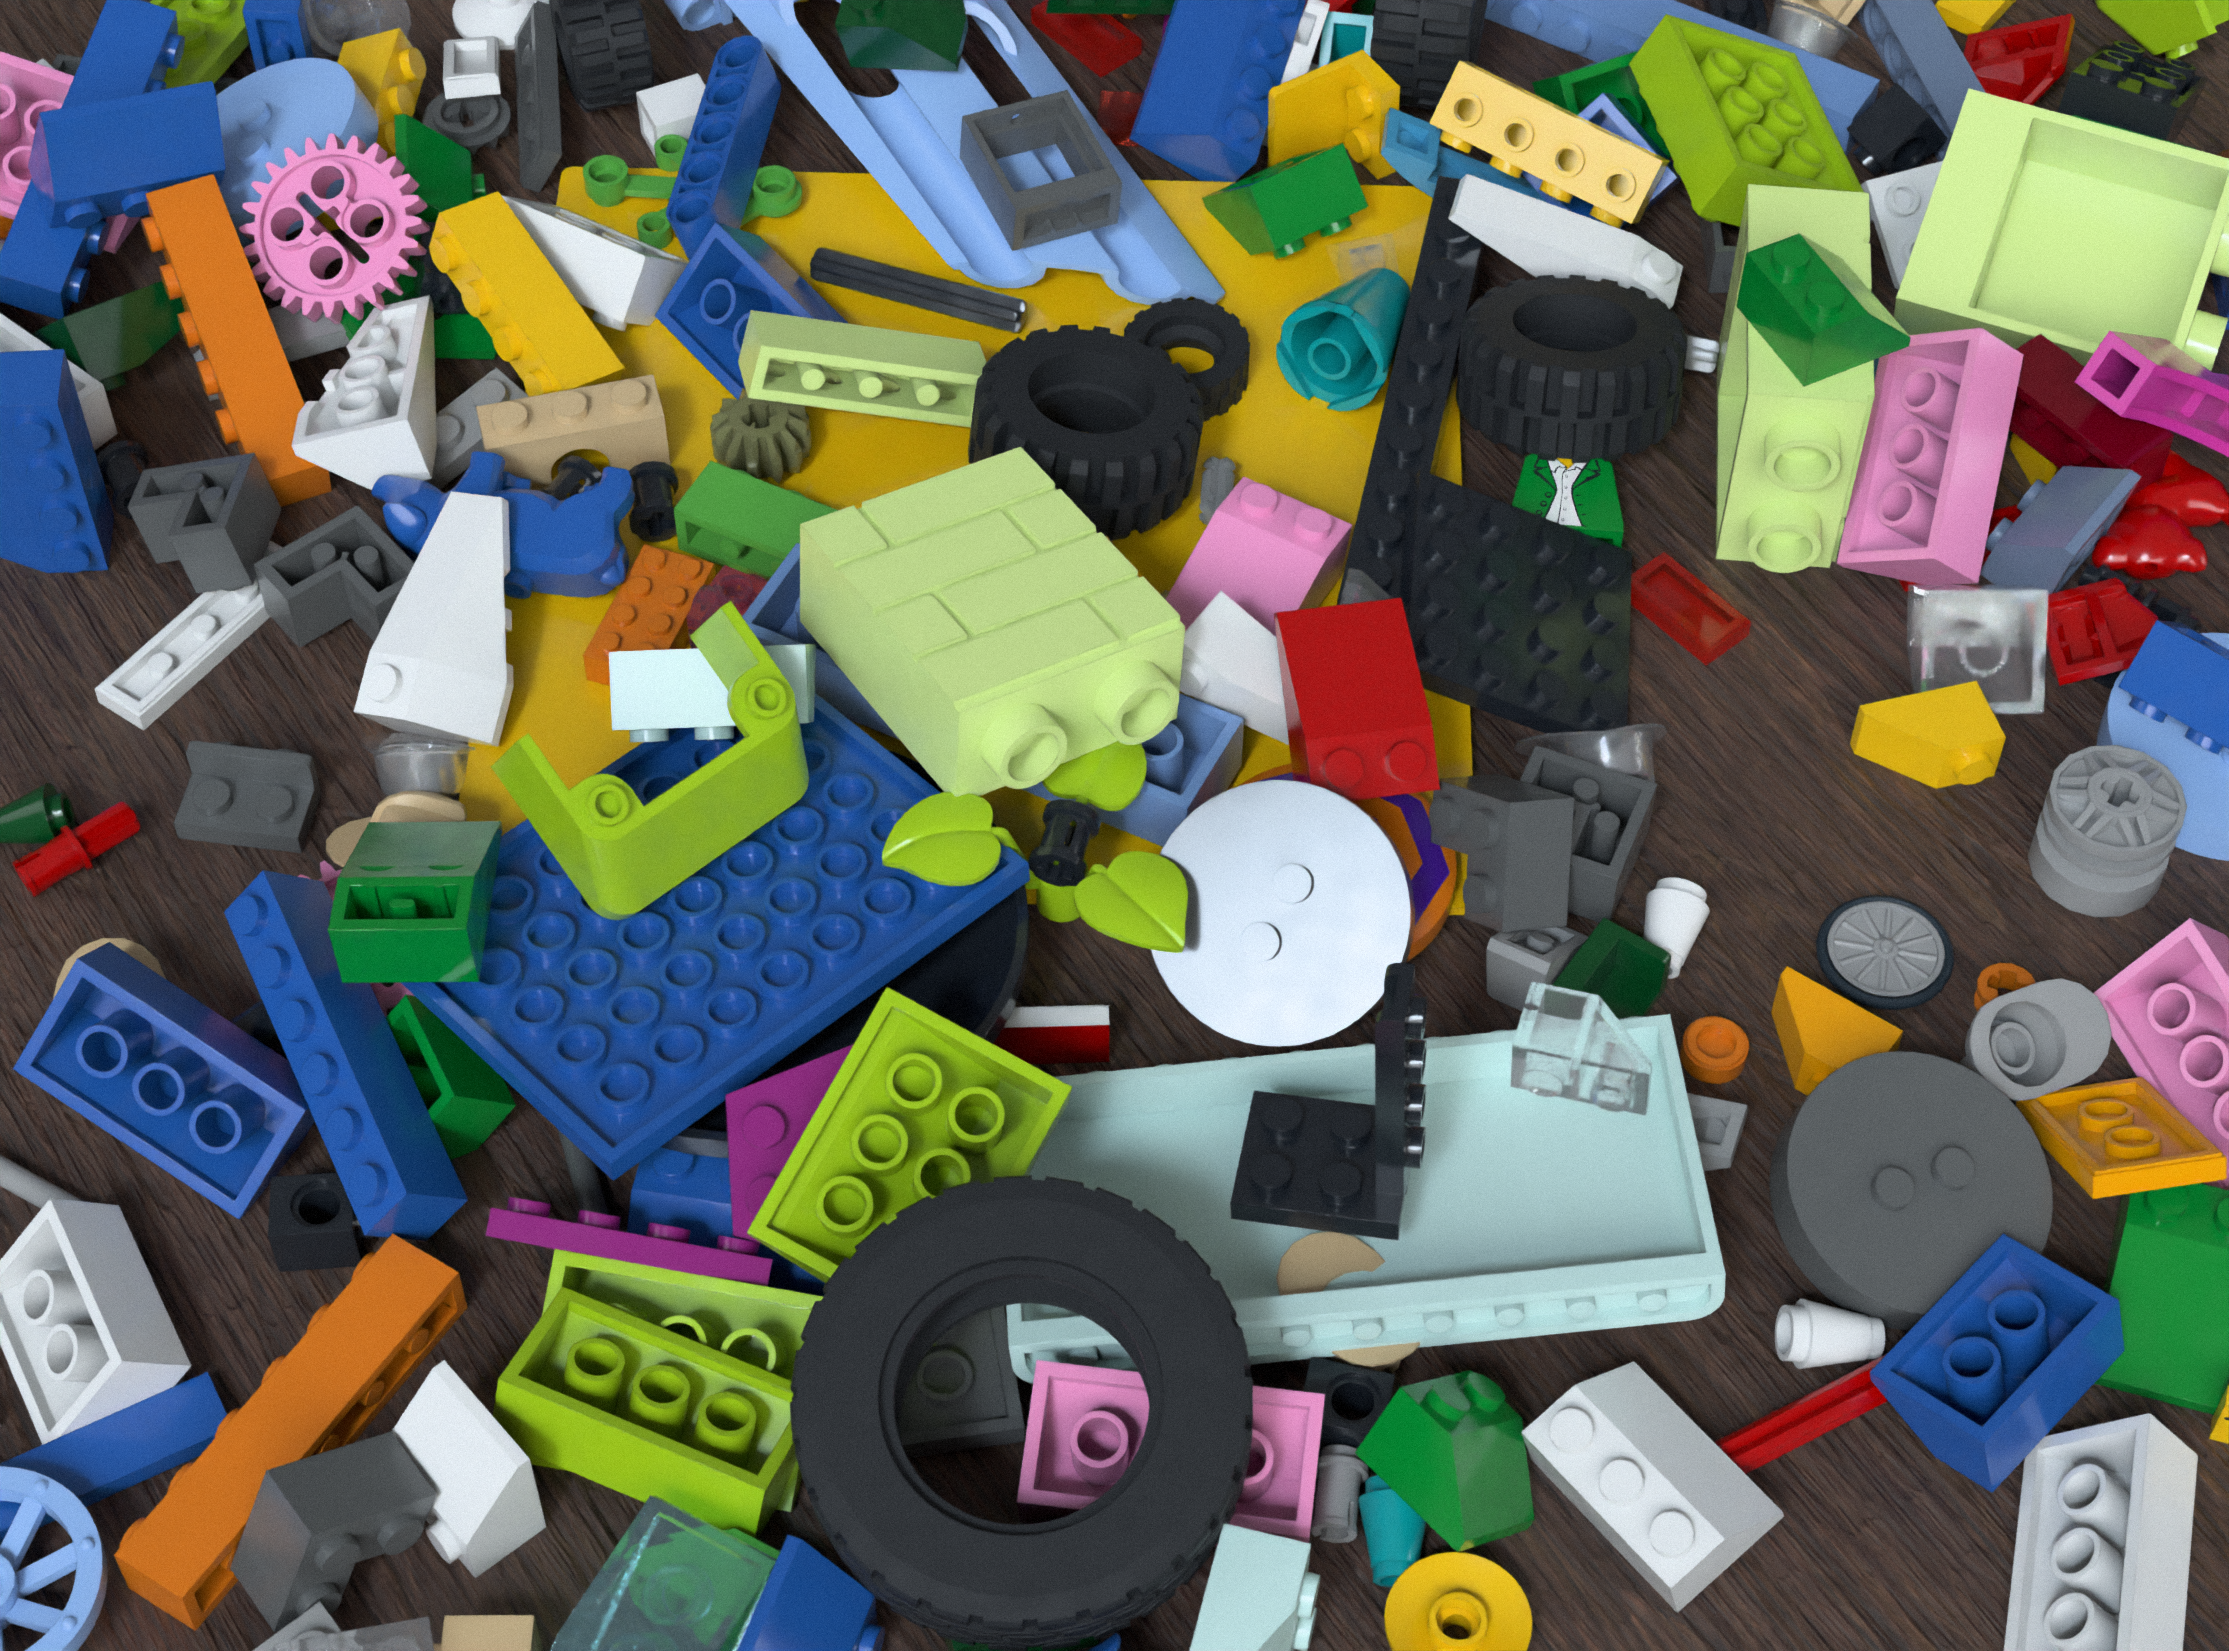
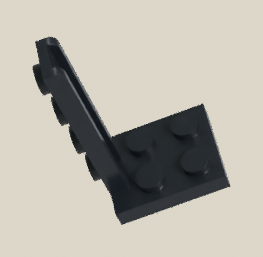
M1396 962L1386 967L1384 977V1009L1377 1014L1375 1024V1105L1254 1090L1230 1201L1231 1219L1399 1241L1401 1216L1405 1194L1407 1195L1411 1168L1421 1169L1426 1138V1127L1422 1126L1426 1102V1084H1422L1426 1064L1427 1041L1422 1039L1426 1024L1428 997L1415 994V964Z

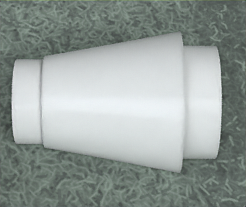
M1674 877L1663 878L1657 882L1655 889L1646 895L1644 939L1664 949L1671 955L1667 979L1679 976L1681 966L1684 964L1710 913L1709 907L1705 903L1707 899L1705 890L1694 882Z
M1799 1299L1795 1305H1783L1778 1312L1775 1324L1777 1355L1781 1361L1793 1362L1798 1369L1877 1359L1882 1356L1884 1351L1885 1328L1883 1321L1879 1317H1868L1864 1314L1806 1299Z

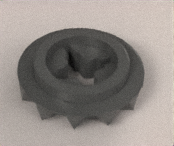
M445 92L435 97L427 105L422 117L424 125L466 148L474 156L477 149L482 146L496 149L498 138L509 136V122L512 120L509 105L499 94L445 99ZM468 114L469 120L473 121L474 126L463 127V115Z

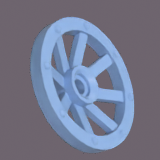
M0 1466V1501L21 1503L0 1546V1651H5L3 1630L11 1623L45 1633L40 1640L25 1651H78L97 1621L106 1594L108 1566L100 1534L83 1503L62 1484L34 1471ZM45 1514L50 1515L67 1531L73 1542L17 1571ZM76 1570L71 1596L63 1611L23 1599L27 1595Z

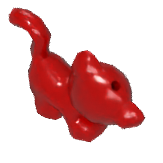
M2170 450L2162 477L2130 497L2117 519L2105 533V536L2098 540L2092 551L2093 564L2100 567L2105 563L2110 566L2111 570H2121L2132 578L2147 581L2169 577L2179 570L2193 573L2205 570L2208 561L2206 551L2201 540L2193 537L2189 528L2212 527L2221 521L2229 527V493L2223 482L2205 470L2190 465L2178 453Z

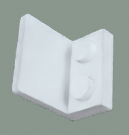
M1943 161L1867 180L1861 184L1863 191L1869 193L1870 223L1875 224L1894 287L1898 290Z

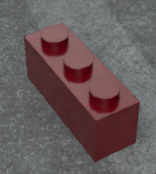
M2042 334L2037 335L2016 349L2024 357L2009 427L2010 431L2059 469L2062 466L2133 470L2141 476V479L2130 497L2162 477L2173 441V433L2165 428L2144 421L2121 417L2075 383L2084 366Z

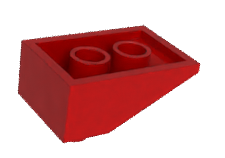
M1402 598L1275 612L1274 621L1293 781L1309 783L1328 789L1351 801L1440 790L1433 725Z

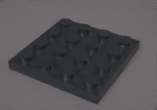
M1419 470L1408 483L1400 598H1402L1423 688L1614 759L1627 747L1632 552Z

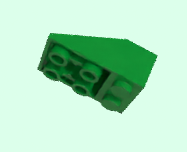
M501 821L369 822L338 876L328 926V933L342 983L479 982L503 829Z

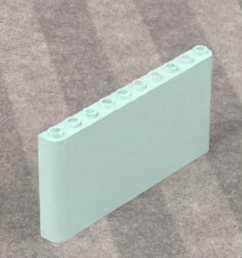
M1670 1014L1647 1017L1632 1016L1617 1020L1578 1024L1564 1023L1557 1026L1519 1030H1496L1489 1033L1422 1039L1427 1041L1426 1064L1422 1084H1426V1102L1422 1126L1426 1127L1425 1148L1421 1169L1411 1168L1407 1195L1405 1194L1401 1216L1399 1241L1346 1234L1356 1237L1374 1249L1386 1262L1373 1272L1357 1271L1346 1273L1331 1281L1320 1292L1280 1296L1276 1276L1281 1257L1294 1242L1312 1233L1328 1231L1231 1219L1230 1201L1253 1092L1255 1090L1375 1105V1044L1367 1043L1352 1047L1313 1051L1297 1050L1283 1054L1244 1058L1229 1057L1222 1060L1175 1065L1161 1064L1146 1068L1093 1071L1087 1074L1057 1076L1055 1078L1072 1087L1069 1103L1029 1174L1032 1175V1180L1045 1181L1046 1176L1084 1182V1188L1094 1191L1097 1187H1100L1131 1200L1133 1207L1140 1212L1146 1208L1175 1229V1237L1181 1242L1187 1240L1211 1268V1274L1209 1275L1214 1280L1220 1281L1237 1314L1235 1320L1239 1327H1242L1251 1365L1311 1359V1357L1336 1356L1332 1354V1351L1420 1342L1418 1348L1690 1321L1713 1313L1721 1306L1725 1296L1726 1273ZM1023 1303L1006 1305L1010 1358L1013 1371L1020 1379L1033 1384L1036 1360L1139 1372L1131 1357L1120 1343L1105 1329L1088 1318L1064 1308L1045 1304Z

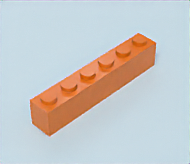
M214 174L145 193L150 217L141 219L142 228L151 252L154 253L162 250L167 264L159 266V270L169 299L181 298L186 311L177 314L188 348L199 345L204 360L196 362V367L207 396L218 394L223 409L216 410L215 416L225 444L229 445L236 442L241 455L255 453L280 507L331 492L329 471L296 456L291 446L298 413L305 404Z
M393 1233L377 1252H370L364 1256L355 1268L351 1282L333 1303H326L316 1311L309 1322L307 1333L288 1355H281L270 1364L263 1376L261 1386L242 1408L233 1409L224 1417L216 1431L215 1439L197 1460L185 1464L178 1470L170 1482L167 1494L147 1517L136 1520L127 1529L120 1542L119 1550L114 1554V1557L128 1588L196 1631L238 1581L230 1569L231 1563L266 1470L352 1444L359 1438L468 1308L459 1272Z

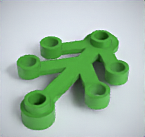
M669 134L660 137L655 142L656 164L660 169L668 172L679 171L687 146L686 139L679 135ZM613 155L594 157L583 168L586 194L597 205L603 207L616 206L625 199V196L670 199L677 178L631 175L628 173V166L624 160ZM777 165L763 168L758 166L741 226L760 215L773 218L788 215L800 206L803 197L802 187L789 169ZM667 207L658 212L646 213L638 219L637 231L640 241L659 249H663L671 243L673 229L666 217Z

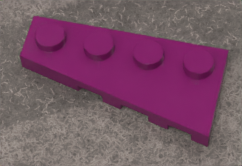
M509 1197L507 1210L491 1208L485 1235L490 1238L522 1242L550 1249L768 1286L773 1259L758 1257L760 1243L718 1236L716 1249L688 1244L691 1230L649 1223L646 1236L619 1231L621 1217L579 1210L577 1223L549 1218L551 1204Z

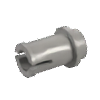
M1326 1446L1321 1450L1320 1457L1318 1458L1316 1478L1318 1479L1314 1518L1310 1531L1314 1537L1320 1535V1540L1347 1543L1355 1540L1358 1534V1498L1360 1496L1361 1484L1369 1477V1468L1355 1454L1357 1449L1351 1446Z

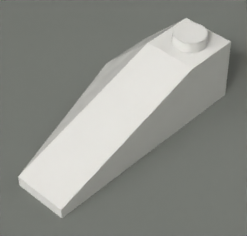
M1466 174L1460 180L1448 219L1536 278L1542 275H1554L1555 278H1569V275L1586 276L1587 280L1601 281L1603 278L1617 281L1618 286L1624 288L1633 286L1643 290L1648 298L1653 299L1657 297L1667 305L1668 309L1674 305L1683 266L1672 259L1667 253L1657 249L1638 235Z
M430 295L384 305L385 309L382 311L376 307L372 310L346 346L350 358L341 370L330 369L323 378L322 382L326 391L320 400L307 401L298 413L291 445L296 456L369 490H372L375 482L384 475H396L419 480L432 479L437 449L434 307Z
M451 491L369 651L354 709L355 713L399 732L499 746L514 687L513 666L506 663L505 632L512 631V611L505 608L504 577L510 572L509 503L502 497Z
M1220 591L1185 631L1180 691L1186 695L1193 696L1196 700L1244 718L1245 726L1289 745L1277 638L1225 593Z

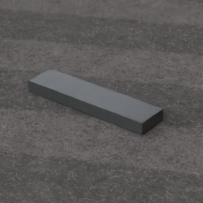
M537 0L536 3H533L520 26L514 41L521 187L540 193L562 156L556 33L552 23L550 4Z

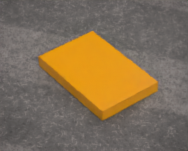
M2143 1077L2062 1088L2035 1099L2016 1101V1107L2030 1124L2039 1143L2092 1199L2227 1179V1157Z

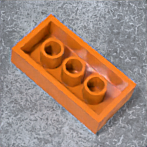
M644 544L583 654L587 680L610 686L609 652L686 649L691 639L690 635L695 632L718 588L715 563Z

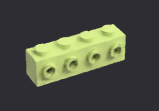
M755 310L750 311L738 359L748 398L971 427L977 379L982 375V368L987 363L980 343L976 341Z

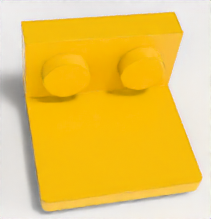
M1362 49L1271 88L1268 98V167L1298 154L1343 143L1352 159L1357 163H1362L1377 180L1396 172L1382 156L1381 146L1386 113L1390 107L1399 111L1400 86Z

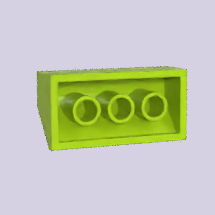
M563 1286L498 1379L493 1417L525 1453L715 1533L736 1528L758 1539L780 1502L797 1461L795 1444L792 1440L790 1402L792 1401L793 1392L790 1388V1380Z

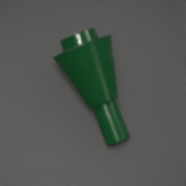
M46 783L1 807L0 844H46L62 834L60 830L62 826L67 825L70 830L74 829L75 815L68 795L65 792L58 793L51 783Z

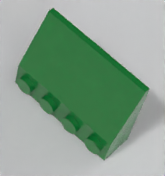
M2197 1183L2124 1194L2117 1210L2103 1291L2119 1300L2125 1351L2094 1384L2214 1415L2229 1384V1190Z

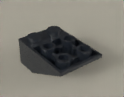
M2113 41L2112 46L2104 44L2071 72L2057 112L2069 116L2084 117L2174 143L2202 93L2208 78L2196 75L2197 68L2190 63L2173 58H2166L2164 63L2143 57L2145 50L2137 45L2124 41Z

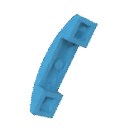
M1391 107L1386 113L1381 146L1382 156L1403 178L1433 198L1438 176L1462 179L1466 174L1546 202L1527 179L1513 177L1491 165L1440 146V128Z

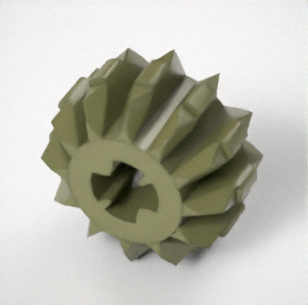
M742 388L739 400L723 398L720 412L712 415L710 431L713 455L717 459V463L734 470H743L760 480L761 478L770 477L780 484L783 471L799 473L803 458L809 456L812 440L809 416L805 412L804 405L748 398L746 389Z

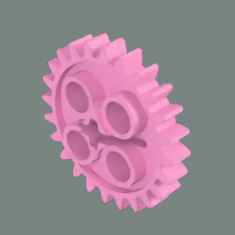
M334 133L329 134L325 149L323 150L311 137L306 138L305 155L301 157L289 147L285 148L284 153L288 165L281 169L277 165L268 162L265 166L273 178L270 183L253 181L251 184L262 195L260 201L247 202L242 205L244 210L255 217V222L239 227L240 233L248 239L255 241L243 249L248 260L258 262L251 269L255 280L259 283H266L263 292L271 299L277 301L282 298L281 306L287 311L295 314L302 308V315L312 322H317L324 311L326 318L334 324H340L344 308L358 321L362 320L364 314L363 303L367 301L382 311L385 309L381 295L383 291L388 289L396 295L401 296L403 294V290L396 280L399 274L416 277L418 274L407 262L409 255H426L427 250L414 240L415 235L430 231V226L421 218L414 216L427 208V203L418 195H411L418 188V182L409 174L402 175L405 166L395 156L386 159L387 152L377 143H374L366 150V144L355 135H352L345 147L343 141ZM344 179V187L340 194L334 198L326 199L329 186L336 180ZM307 194L326 214L336 221L337 225L368 253L369 261L362 264L349 249L334 238L332 233L300 203L299 199L302 195ZM382 216L384 221L380 231L372 237L365 238V229L368 223L374 218ZM303 220L304 226L300 235L294 240L286 241L289 227L296 221ZM342 258L343 265L338 275L332 279L325 280L324 274L329 263L335 259Z

